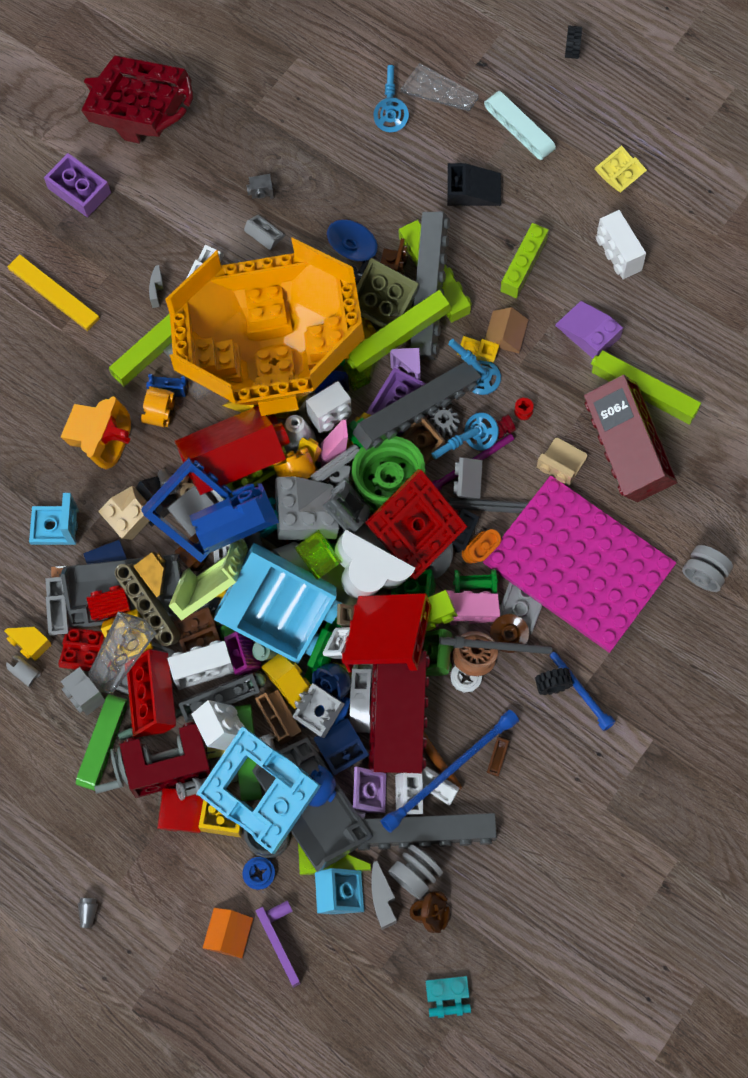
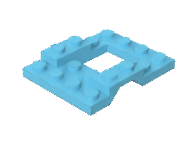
M242 726L196 794L226 818L244 828L253 836L256 842L271 854H275L321 785L282 753L274 750L254 733ZM247 757L276 778L255 810L226 790Z

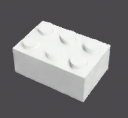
M620 210L600 218L596 240L600 246H603L607 259L611 260L614 264L615 272L618 275L620 274L622 279H625L642 271L646 252Z
M213 641L209 646H197L189 652H177L167 658L178 690L234 674L225 641Z

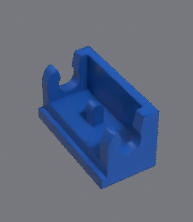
M148 374L149 382L146 384L147 389H149V386L170 390L175 393L174 397H186L188 379L185 376H181V378L154 377L153 374Z

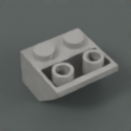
M460 457L459 462H455V475L459 476L458 481H454V494H457V498L480 500L482 460Z

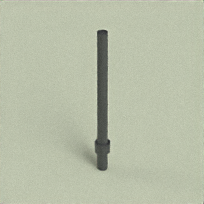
M461 636L439 638L440 645H450L461 649L463 647L541 654L552 653L551 646L464 639Z

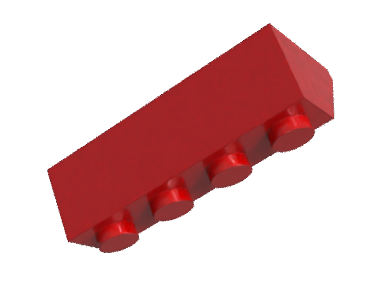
M148 649L126 664L133 737L162 734L176 726L172 680L167 659L169 656L166 652Z

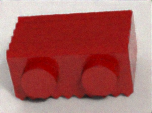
M121 585L110 587V591L102 593V590L92 592L90 597H86L93 621L117 616L132 610L129 597L125 590L121 588Z

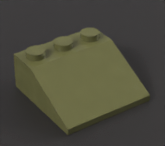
M371 258L356 287L361 316L382 328L411 309L419 283Z

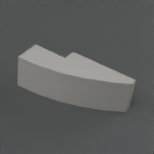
M61 577L45 578L49 636L68 634L69 620Z
M375 861L372 868V896L376 916L383 930L397 923L389 906V903L395 901V897L378 862Z

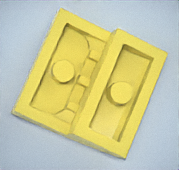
M620 146L595 167L597 173L620 193L647 171L636 157L632 158L623 146Z

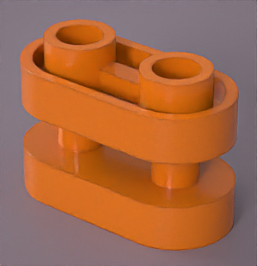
M490 529L477 533L467 544L465 550H462L463 560L469 564L484 561L500 545L501 536L499 532Z

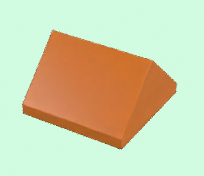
M214 908L203 949L243 959L253 918L233 910Z

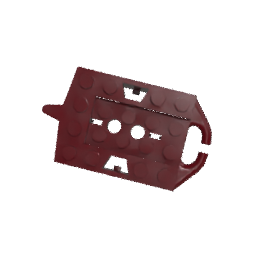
M114 55L98 77L84 79V83L90 90V93L81 111L89 122L113 128L125 141L140 144L141 138L139 134L160 137L164 129L182 119L187 110L181 107L177 113L176 111L184 98V105L188 107L191 105L193 100L192 80L183 68ZM122 74L132 75L137 79L124 77Z

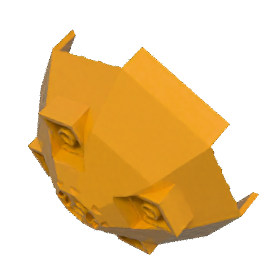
M292 237L294 253L221 265L218 250H216L165 299L170 314L173 350L170 358L174 370L235 404H258L261 416L299 410L297 398L304 397L313 392L344 359L349 358V354L365 338L353 267Z

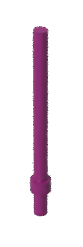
M507 435L496 442L491 448L484 450L472 459H486L514 440L513 435ZM455 470L432 483L440 491L442 486L459 475H455Z

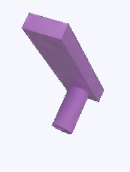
M288 901L266 912L263 907L255 910L293 988L301 983L271 925L277 919L293 912Z

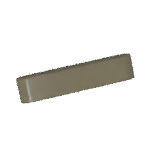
M126 563L118 565L115 569L117 580L157 641L162 646L178 643L180 640L179 630L158 598L133 567L135 564ZM125 568L129 571L128 577L124 574ZM136 584L139 585L140 589L138 593L135 591ZM146 600L150 602L149 609L145 606ZM157 616L161 619L160 625L156 623ZM167 632L171 634V641H168L166 638Z

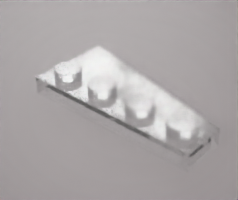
M420 63L401 87V93L470 111L479 99L477 93Z

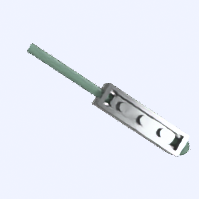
M250 672L183 699L178 703L180 708L175 710V717L183 716L185 722L193 720L191 714L207 700L230 705L260 692L258 685L262 688L266 683V679L260 673H256L255 678L253 673ZM132 728L117 733L120 741L133 736Z

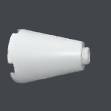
M292 415L287 418L284 428L290 444L284 446L286 452L293 450L296 453L301 438L306 440L311 438L316 441L315 432L301 416Z

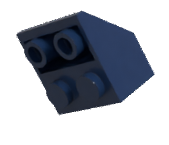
M348 718L331 727L325 738L319 735L313 738L334 775L369 755Z

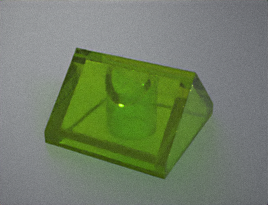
M319 530L294 547L317 580L342 563Z

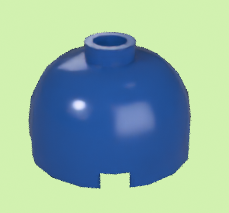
M318 765L319 771L314 769L309 776L321 785L308 804L313 807L322 806L327 801L331 802L337 793L334 791L336 786L335 777L328 769L321 765Z

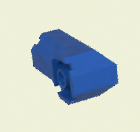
M254 484L245 485L234 490L231 499L228 496L226 500L189 515L206 554L279 523L262 484H258L259 487H255Z

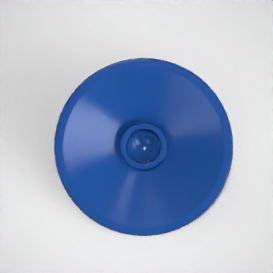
M337 220L329 225L327 229L328 241L340 255L354 261H366L373 258L377 253V241L373 234L363 225L351 220Z

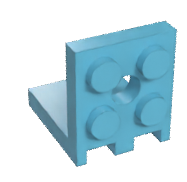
M63 493L62 506H32L29 538L31 545H76L75 533L78 526L76 519L79 509L71 493ZM48 522H55L53 529L48 530L45 528Z

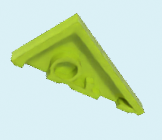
M298 843L300 875H314L317 871ZM347 854L323 870L335 868L369 871L371 870V864Z

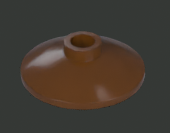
M505 614L493 622L490 629V637L495 642L527 644L529 628L521 617L514 614ZM506 631H511L513 636L511 638L506 637ZM500 650V651L505 652V653H515V652H517V651Z

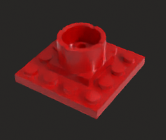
M418 469L365 522L391 555L415 567L414 572L410 576L412 580H416L467 528L466 524L422 469Z

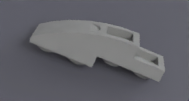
M355 664L354 669H352L350 723L356 733H370L373 664Z

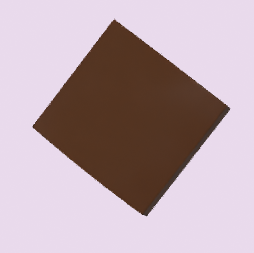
M210 607L192 613L182 621L181 619L174 621L175 626L180 632L179 642L184 653L197 646H209L213 641L220 640L222 642Z

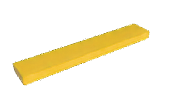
M20 254L7 266L12 273L86 331L100 319L95 312Z

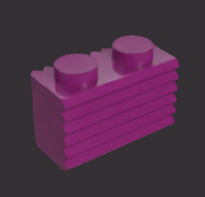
M238 632L224 637L235 675L254 673L261 669V662L253 656V640Z

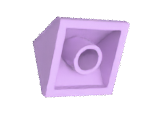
M419 348L392 349L390 351L391 368H396L420 380Z
M354 767L353 808L355 811L385 813L386 773L372 772L370 769Z

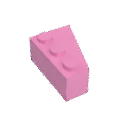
M452 590L447 591L458 615L450 622V626L457 625L456 621H469V624L494 622L500 617L498 594H491L489 591L480 592L479 594L472 591L454 593Z

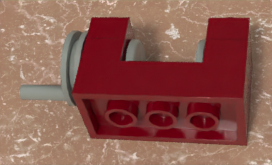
M189 722L179 728L180 735L177 736L178 748L152 755L148 745H143L140 739L129 738L124 740V743L117 747V752L114 748L110 750L117 780L94 786L96 794L122 788L124 783H126L135 798L162 792L163 788H176L177 782L185 783L192 781V778L195 777L199 779L208 777L212 769L205 741L197 725L194 722Z

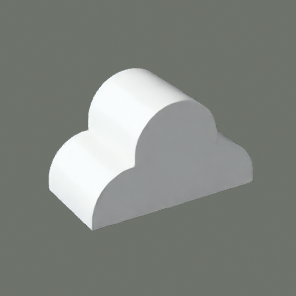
M348 530L343 532L335 545L336 559L345 568L341 577L342 587L350 597L357 600L358 596H373L381 588L394 589L399 587L415 570V567Z

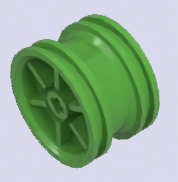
M395 436L391 440L385 439L379 447H372L368 450L361 447L355 455L352 464L355 490L371 506L370 516L418 469H422L426 474L422 453L418 447L405 438ZM399 464H405L406 466L402 468ZM370 475L375 477L372 480H368V477Z

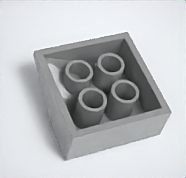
M277 477L275 499L276 516L279 521L277 523L278 540L336 539L339 525L323 507V504L332 496L331 490L333 485L300 477Z

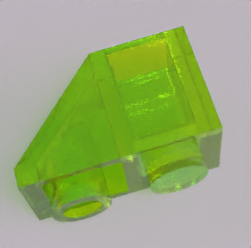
M348 362L342 366L343 374L354 391L371 382L376 362L360 373L356 368L352 370Z

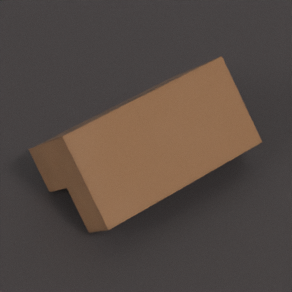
M278 690L269 695L264 693L255 698L260 711L280 746L302 735L298 724Z

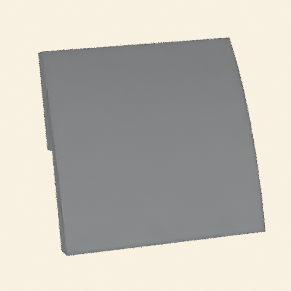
M193 486L167 509L192 537L196 530L195 526L191 523L189 515L210 507L214 503L206 494L200 495L196 487Z

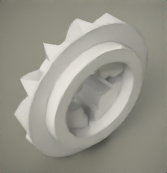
M456 665L454 666L450 677L451 683L456 690L463 693L473 692L479 687L482 676H470L471 681L466 680L461 683L463 679L461 674H467L460 671Z

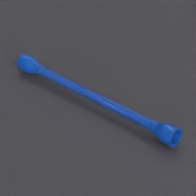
M507 710L490 732L446 768L435 780L431 781L420 793L416 794L403 807L383 817L380 820L383 827L390 833L394 831L407 813L420 803L422 799L435 790L437 786L450 777L496 735L515 726L519 722L517 715L512 710Z

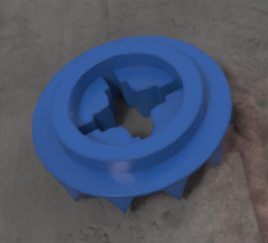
M263 857L250 859L243 868L244 882L252 889H266L273 883L275 877L273 864ZM255 866H257V868H259L260 871L264 870V873L262 874L263 881H261V879H259L258 877H253V875L256 874Z

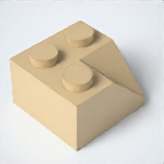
M134 486L110 498L98 511L122 539L133 540L150 521L141 511V508L147 501Z

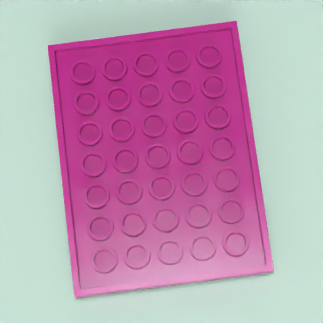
M551 475L503 535L500 545L483 561L489 568L496 569V573L609 653L676 565V562Z

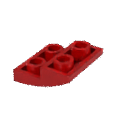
M69 627V632L64 635L62 642L63 649L58 662L59 667L75 670L80 667L83 671L98 672L105 640L101 631Z
M163 788L157 829L199 834V822L204 799L194 794L185 797L184 800H180L176 789Z

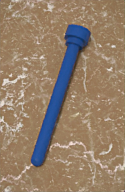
M556 652L550 654V658L558 668L569 669ZM569 669L573 687L597 716L599 727L603 731L608 730L616 721L611 715L604 714Z

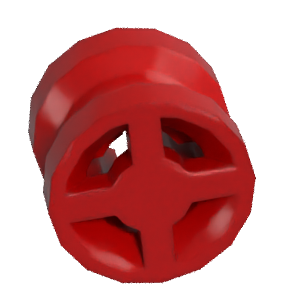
M524 397L518 399L515 403V416L524 421L531 418L534 407L533 402Z

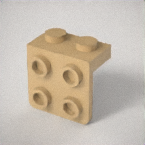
M555 438L546 453L540 455L537 468L543 473L553 476L561 483L570 486L586 461L587 454L560 438Z

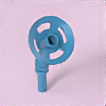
M388 65L387 84H385L386 98L376 105L373 117L375 124L381 130L396 132L406 125L409 112L402 100L393 97L395 95L394 66ZM381 107V108H382L381 111H380V117H381V118L378 119V111H379V108ZM403 109V110H404V117H403L402 121H400V118H401V110ZM385 121L394 122L396 126L389 127L383 124Z
M454 339L449 341L448 345L459 353L468 365H472L481 376L477 384L480 387H484V389L476 388L472 392L478 395H487L494 392L501 382V374L498 367L491 362L477 361L476 356L470 350H465ZM492 375H496V381L491 386L489 382L492 379Z
M476 413L466 422L463 434L455 435L447 441L448 443L432 452L431 455L434 459H437L451 449L455 450L464 441H467L473 449L487 450L498 439V424L491 415ZM484 418L490 422L492 428H488L482 422ZM490 434H491V435H492L491 439L489 440L488 443H486V444L484 445L483 442H485V441L489 438V436H490ZM470 438L477 440V445L474 444L470 440Z

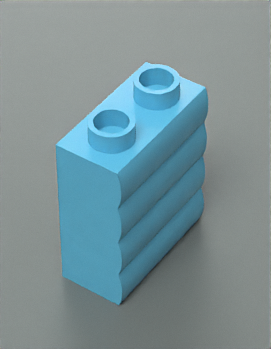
M253 543L244 559L237 582L227 589L216 609L214 620L298 664L304 653L311 656L320 635L316 632L322 621L324 620L332 624L337 617V604L342 603L336 600V586Z

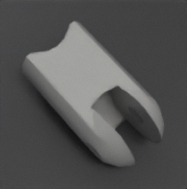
M12 656L17 661V664L13 667L6 662L7 669L25 685L31 687L33 680L40 677L41 672L20 656Z

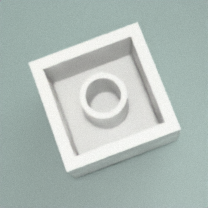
M338 381L306 400L307 415L319 433L331 430L336 423L347 420L352 414L351 398Z
M207 700L191 714L207 747L226 750L241 727H245L237 716V710L232 705Z

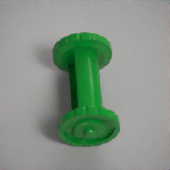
M496 569L491 570V575L460 576L459 571L454 570L453 585H455V593H460V590L491 589L493 594H497L498 579Z

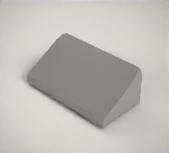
M260 215L247 220L244 228L246 233L269 250L273 249L285 236V234Z

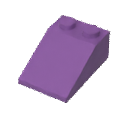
M582 301L555 325L592 359L595 355L599 356L602 350L606 352L621 338L623 327L609 315Z

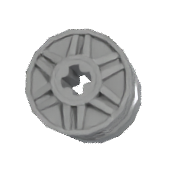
M410 845L408 851L411 855L405 852L402 854L407 864L396 861L388 872L405 890L421 900L429 890L424 881L428 880L435 883L436 879L431 873L440 877L443 871L429 854L414 845Z

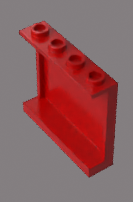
M426 593L358 596L357 604L354 605L353 620L350 621L349 636L346 637L345 652L342 653V663L345 664L348 672H352L353 665L394 663H406L410 671H418L431 610V604Z

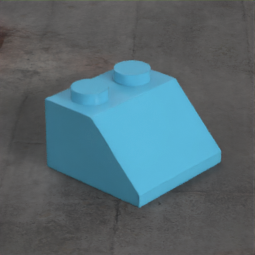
M330 868L315 872L318 914L364 912L361 871Z

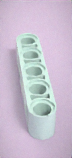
M497 91L484 101L486 109L539 160H543L556 149L554 142L501 91Z

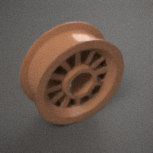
M471 631L461 635L464 639L494 641L487 634L478 631ZM473 647L455 648L453 661L456 667L463 673L470 676H482L493 669L498 656V650Z

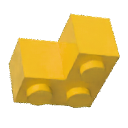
M277 654L261 666L269 680L279 689L286 701L296 709L295 701L301 700L299 694L307 692L311 684L305 677H301L302 670L296 663Z
M203 800L199 822L200 831L241 838L242 827L226 818L208 802Z

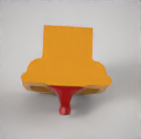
M114 396L100 401L96 407L74 404L61 438L70 446L80 447L100 468L110 469L117 464L125 445L130 442V414L126 407Z

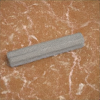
M352 445L310 476L311 480L322 482L355 458V455L360 450L358 446Z

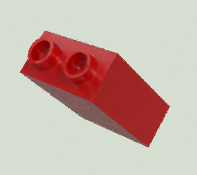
M258 406L174 441L183 463L188 458L193 462L195 460L199 461L204 466L203 470L207 474L211 472L219 479L217 482L221 486L285 460L286 457L282 446L290 444L283 424L281 422L278 423L274 414L261 416ZM188 473L200 495L213 490L195 473Z

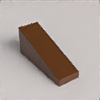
M497 737L487 770L488 774L499 777L510 739Z

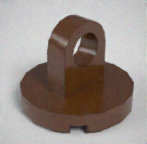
M440 891L427 893L423 901H417L411 906L410 917L417 923H423L428 932L441 933V930H444L449 922L450 909L449 906H446L445 902L447 897ZM422 908L421 915L417 916L419 909Z

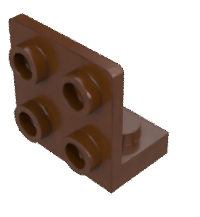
M401 238L398 251L384 248L380 262L403 275V267L408 259V246L405 245V239Z

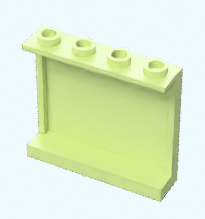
M243 539L231 543L227 555L198 576L190 568L183 571L169 604V607L181 621L237 582L248 551L247 544Z

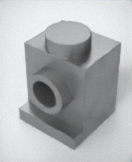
M270 174L249 177L250 184L246 185L248 196L252 195V199H262L266 196H270V199L274 198Z

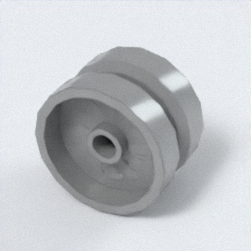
M698 545L691 553V559L687 560L682 568V572L695 585L711 592H718L725 582L724 578L728 577L731 573L733 564L721 552L705 545Z

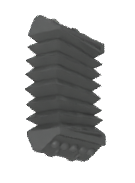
M344 478L331 490L332 496L323 504V507L344 530L353 533L368 520L371 506L364 501V498Z

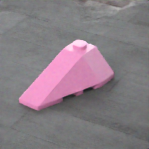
M342 420L321 442L320 449L322 452L317 459V462H321V468L346 450L348 440L346 420Z

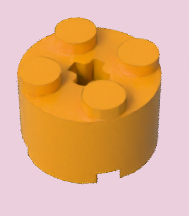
M149 386L143 403L145 415L142 414L141 423L169 427L171 418L169 415L170 410L173 411L175 393L170 390Z
M307 447L297 450L296 453L293 450L284 453L285 460L273 464L278 477L308 479L316 472Z

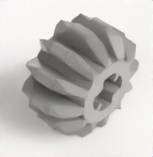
M442 407V410L438 409L428 419L435 430L442 434L443 439L445 434L451 437L452 431L457 432V426L460 424V420L457 419L458 414L453 413L452 407L449 410H446V407Z

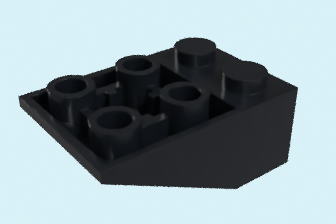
M448 163L447 206H501V173L467 163Z

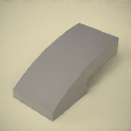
M159 265L155 266L149 285L152 308L160 307L157 291L164 290Z

